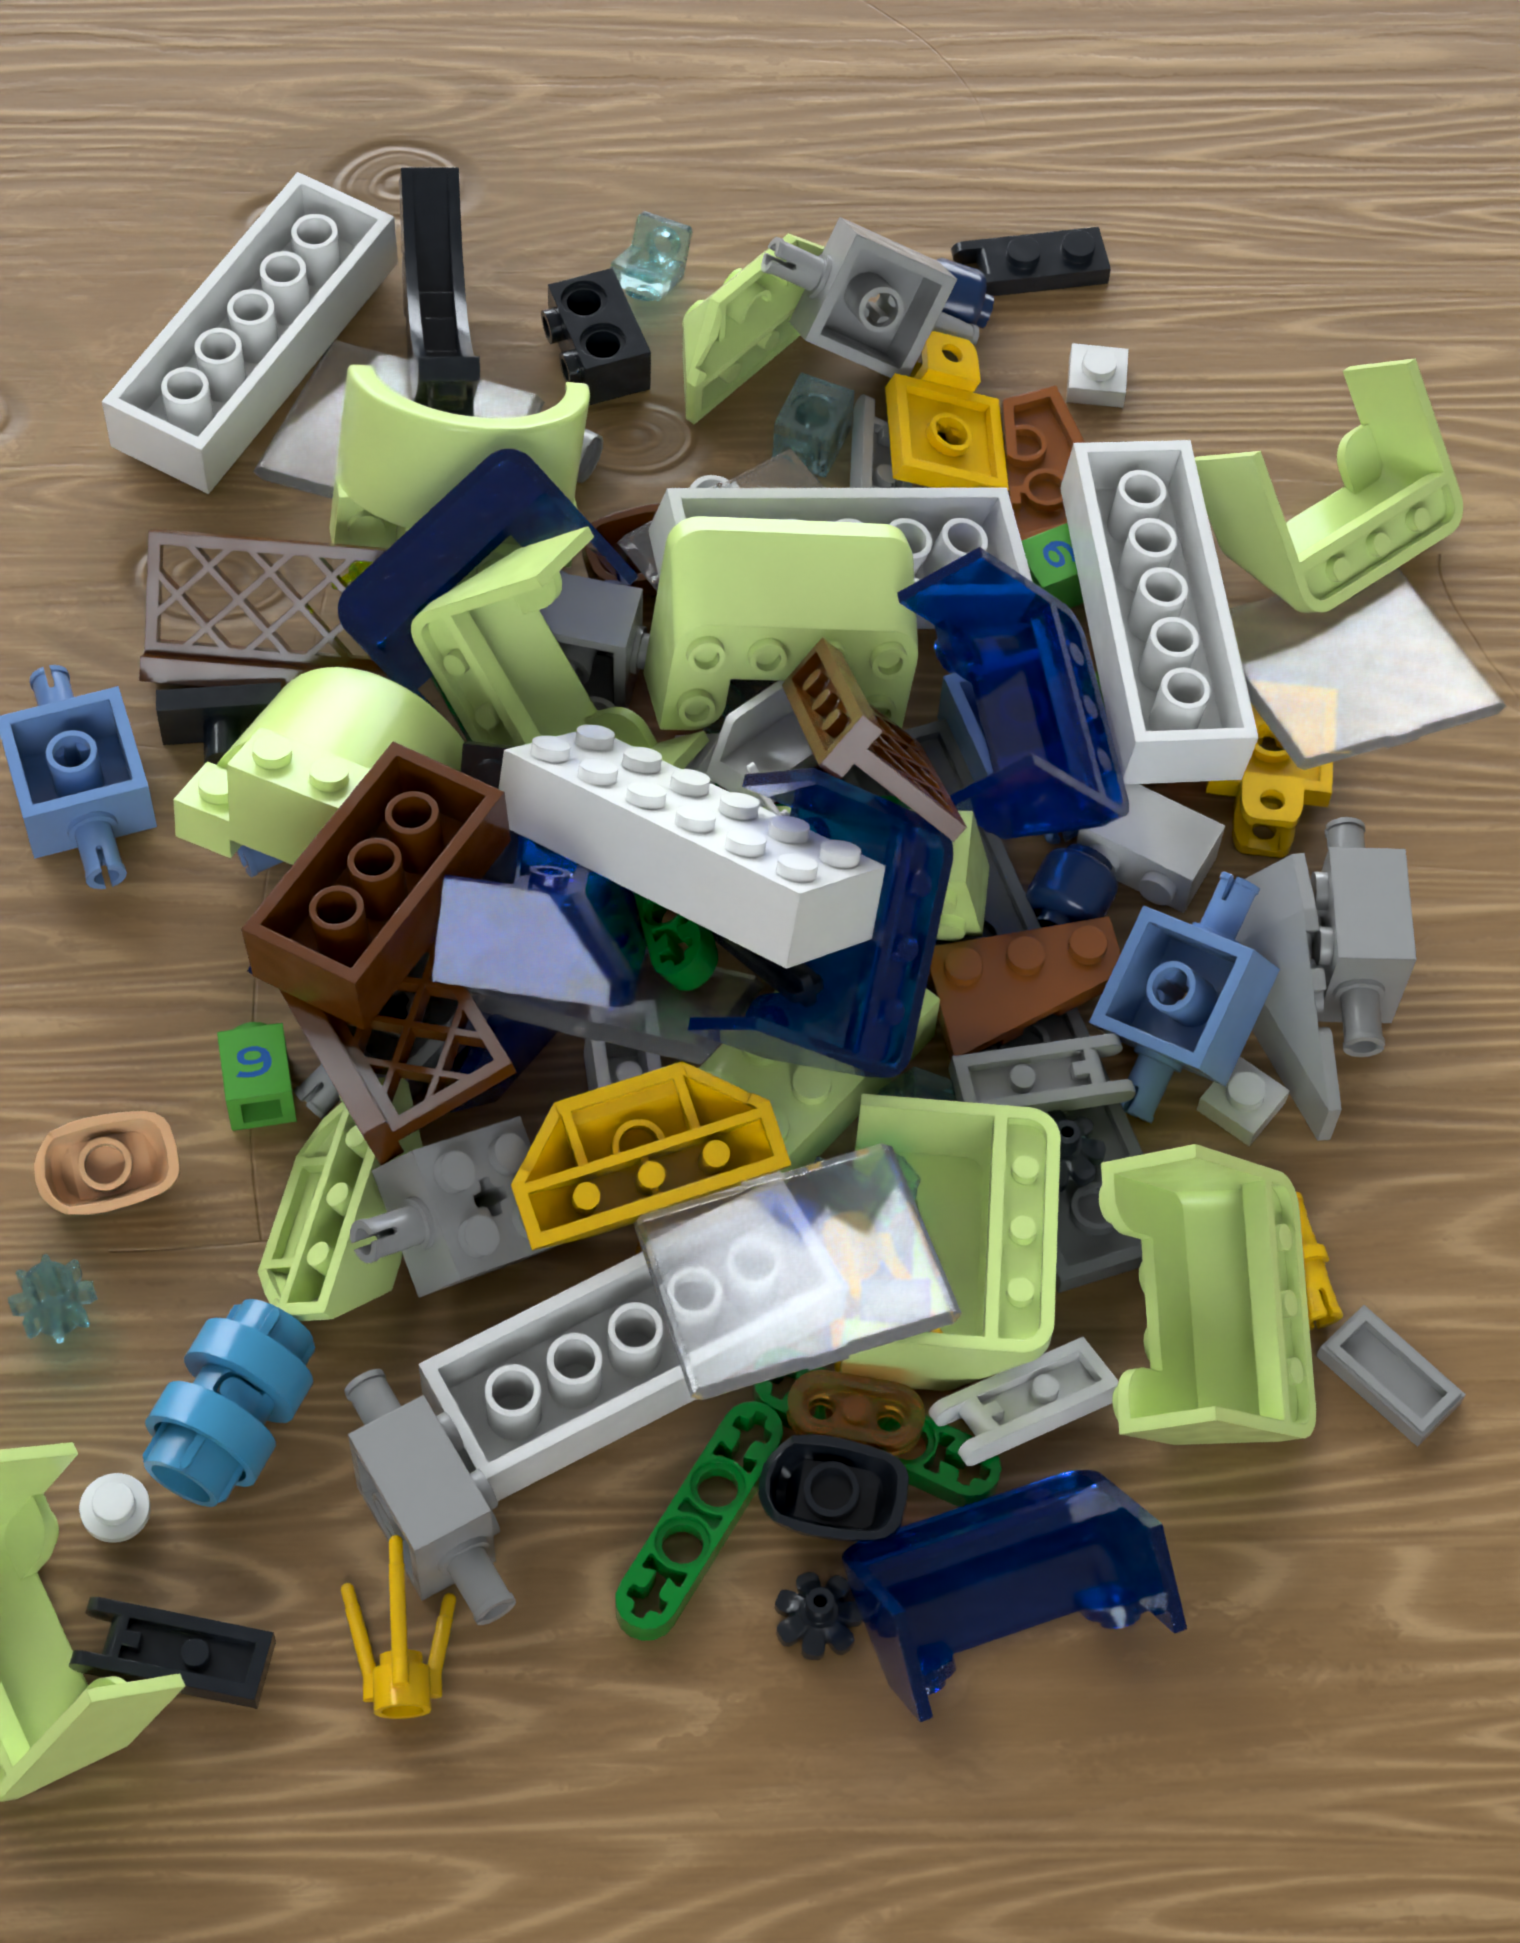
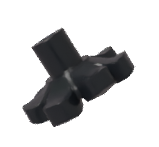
M1061 1110L1047 1112L1056 1122L1061 1137L1059 1192H1063L1066 1189L1069 1176L1078 1185L1084 1186L1089 1184L1096 1176L1094 1165L1101 1164L1106 1153L1103 1141L1089 1139L1093 1134L1094 1123L1083 1116H1079L1073 1121L1066 1120Z
M805 1572L797 1577V1593L787 1589L780 1591L774 1608L778 1614L788 1617L778 1624L776 1630L778 1640L783 1646L790 1647L802 1639L801 1654L805 1659L820 1660L824 1655L826 1644L838 1655H844L851 1650L855 1638L847 1627H858L863 1623V1608L861 1603L856 1601L844 1602L850 1593V1584L845 1578L835 1575L827 1581L825 1586L821 1587V1582L816 1573Z

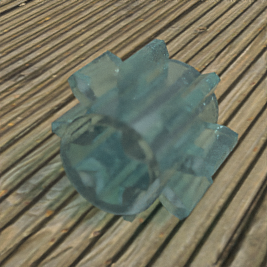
M48 1254L42 1256L41 1263L33 1266L28 1272L20 1269L16 1271V1276L23 1293L8 1297V1303L13 1316H24L22 1324L27 1337L30 1339L41 1331L44 1334L54 1336L57 1343H63L64 1334L71 1332L77 1325L88 1328L90 1325L82 1304L94 1302L97 1300V1295L93 1282L81 1281L83 1274L78 1260L73 1259L65 1266L59 1262L51 1261Z

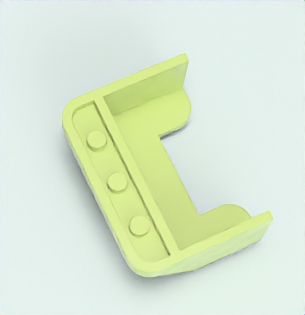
M708 516L690 517L675 525L666 539L643 671L659 728L663 730H699L710 726L724 712L731 679L785 681L822 637L843 654L866 700L902 728L918 660L914 559L904 533L895 526L888 524Z
M861 1094L854 1154L853 1176L855 1184L864 1196L875 1202L917 1206L913 1285L932 1284V1315L943 1333L860 1327V1321L853 1326H846L841 1351L840 1376L863 1385L948 1391L1034 1361L1044 1354L1049 1347L1055 1322L1061 1142L1059 1128L1047 1113L1032 1107Z
M1197 1144L1102 1162V1186L1099 1191V1206L1103 1217L1119 1233L1141 1239L1143 1261L1139 1267V1281L1145 1294L1147 1328L1144 1333L1143 1342L1146 1356L1150 1361V1369L1141 1367L1126 1370L1121 1375L1118 1386L1114 1389L1112 1404L1114 1414L1119 1423V1434L1172 1445L1281 1442L1309 1437L1316 1423V1400L1300 1209L1297 1194L1290 1179L1281 1171Z

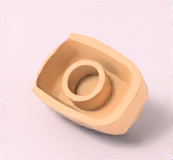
M129 1111L82 1118L69 1122L48 1133L35 1159V1182L42 1199L56 1211L68 1215L106 1213L145 1201L171 1189L177 1183L180 1174L178 1147L169 1123L164 1117L154 1112Z

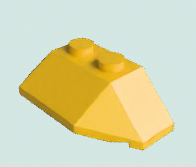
M681 1061L554 1102L511 1183V1189L531 1250L534 1251L594 1237L722 1195L790 1167L792 1164L770 1100L754 1093L751 1094L721 1078Z

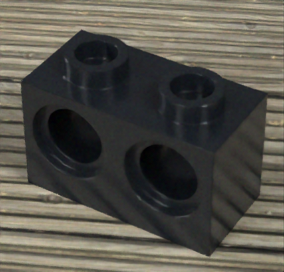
M609 268L548 284V309L541 311V320L548 342L550 344L558 343L560 347L559 359L565 382L587 384L590 391L589 405L649 390L651 384V351L614 269Z

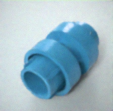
M246 1299L242 1304L234 1305L226 1319H208L184 1356L185 1366L195 1378L194 1382L172 1381L168 1383L145 1420V1426L153 1438L143 1453V1462L146 1471L151 1477L174 1494L192 1503L206 1507H214L220 1502H226L235 1485L242 1487L253 1485L276 1447L273 1435L264 1425L267 1421L275 1423L291 1421L313 1385V1376L306 1366L315 1352L313 1336L310 1331L289 1313L270 1303L257 1299Z

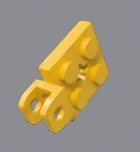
M932 331L922 349V363L916 362L910 376L894 373L886 385L885 393L893 479L931 488H1007V491L1009 490L999 399L973 393L980 384L981 378L978 355L975 347L969 340ZM942 350L952 352L958 358V362L948 360ZM938 432L945 433L947 441L951 444L944 441L939 436Z
M1247 686L1259 738L1242 780L1206 781L1205 793L1236 797L1233 806L1232 838L1239 852L1283 858L1292 847L1295 826L1299 822L1303 805L1328 807L1331 799L1335 696ZM1264 737L1275 738L1277 747L1285 749L1274 752L1265 750L1259 745L1262 744ZM1256 826H1266L1274 832L1275 836L1271 839H1260L1254 835L1252 829Z

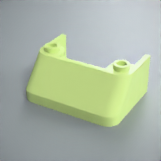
M1416 358L1356 365L1343 370L1361 425L1349 431L1342 438L1338 447L1337 465L1344 487L1287 522L1284 519L1261 451L1199 456L1195 458L1207 514L1222 552L1299 612L1320 613L1332 610L1453 533L1461 522L1463 515L1462 495Z
M588 526L515 550L430 602L413 619L411 624L413 641L472 741L521 746L532 743L533 738L537 736L556 737L576 732L577 728L581 725H599L611 729L615 733L616 739L633 747H645L659 752L662 755L663 761L680 769H684L709 742L703 730L657 743L648 725L635 712L624 707H610L597 711L542 616L540 609L552 604L562 591V578L559 571L594 538Z
M73 1442L0 1449V1802L19 1799L127 1747L185 1687L180 1673L126 1682L117 1676L96 1679L88 1686L83 1673L69 1667L73 1650L39 1577L38 1571L51 1557L59 1536L57 1519L51 1511L44 1493L78 1455Z

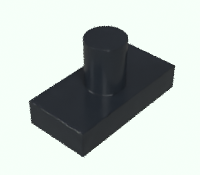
M281 683L156 690V712L163 745L204 743V764L208 761L217 765L224 754L281 691Z

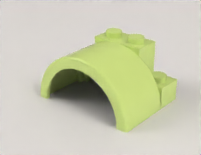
M350 365L347 370L329 526L331 542L333 544L397 549L396 573L400 590L447 593L519 548L577 530L579 512L574 496L590 401L589 386L584 383L566 382L564 398L554 407L537 414L514 418H479L443 412L413 402L386 386L376 375L373 366ZM572 559L564 567H571Z
M326 667L311 670L291 680L224 754L218 764L215 765L207 761L173 799L175 835L178 838L232 858L238 849L244 845L293 865L393 741L460 772L462 747L465 742L453 726L435 708L409 689L394 681L354 668Z

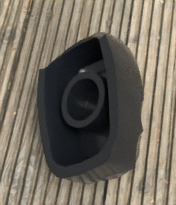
M792 1435L774 1450L764 1463L759 1478L758 1495L766 1516L774 1523L791 1532L834 1541L880 1542L892 1539L900 1530L907 1508L909 1477L906 1467L897 1457L875 1447L827 1435Z

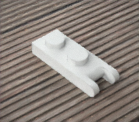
M1081 1337L1044 1353L1034 1361L1003 1371L938 1400L929 1409V1415L937 1426H945L961 1418L965 1421L975 1437L963 1443L959 1448L958 1454L967 1466H973L1111 1404L1114 1389L1118 1386L1119 1381L1086 1339Z

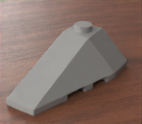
M1305 853L1291 854L1245 878V880L1259 887L1260 891L1255 896L1235 940L1244 946L1254 949L1280 969L1252 1032L1283 1084L1290 1090L1289 1094L1317 1141L1330 1140L1342 1108L1332 1032L1329 1027H1318V1022L1322 1020L1324 1012L1323 991L1327 988L1324 968L1311 969L1310 963L1312 957L1311 933L1319 930L1317 908Z

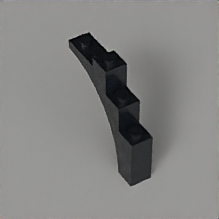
M402 167L399 178L403 314L406 317L408 375L411 377V401L439 411L474 417V398L480 384V356H474L468 323L462 249L459 167Z

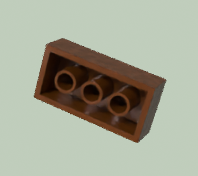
M393 741L241 928L252 975L365 1031L511 841L505 792Z

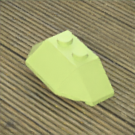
M789 233L782 238L785 242L817 256L821 255L825 248ZM769 248L745 268L734 270L727 277L723 286L706 300L695 302L683 318L686 419L693 424H696L800 336L789 321L805 289L775 275L762 272L761 263L764 253L776 257L774 255L775 251Z
M385 1077L378 1078L381 1085H383ZM403 1078L399 1082L392 1102L399 1115L414 1106L409 1083ZM343 1101L322 1119L297 1154L258 1269V1275L269 1303L289 1313L298 1321L334 1319L392 1291L403 1257L402 1251L379 1258L376 1262L365 1263L359 1259L354 1250L371 1244L372 1241L377 1240L376 1236L351 1244L350 1229L356 1220L368 1219L387 1211L372 1170L382 1165L379 1164ZM419 1130L398 1141L404 1153L392 1160L423 1147Z

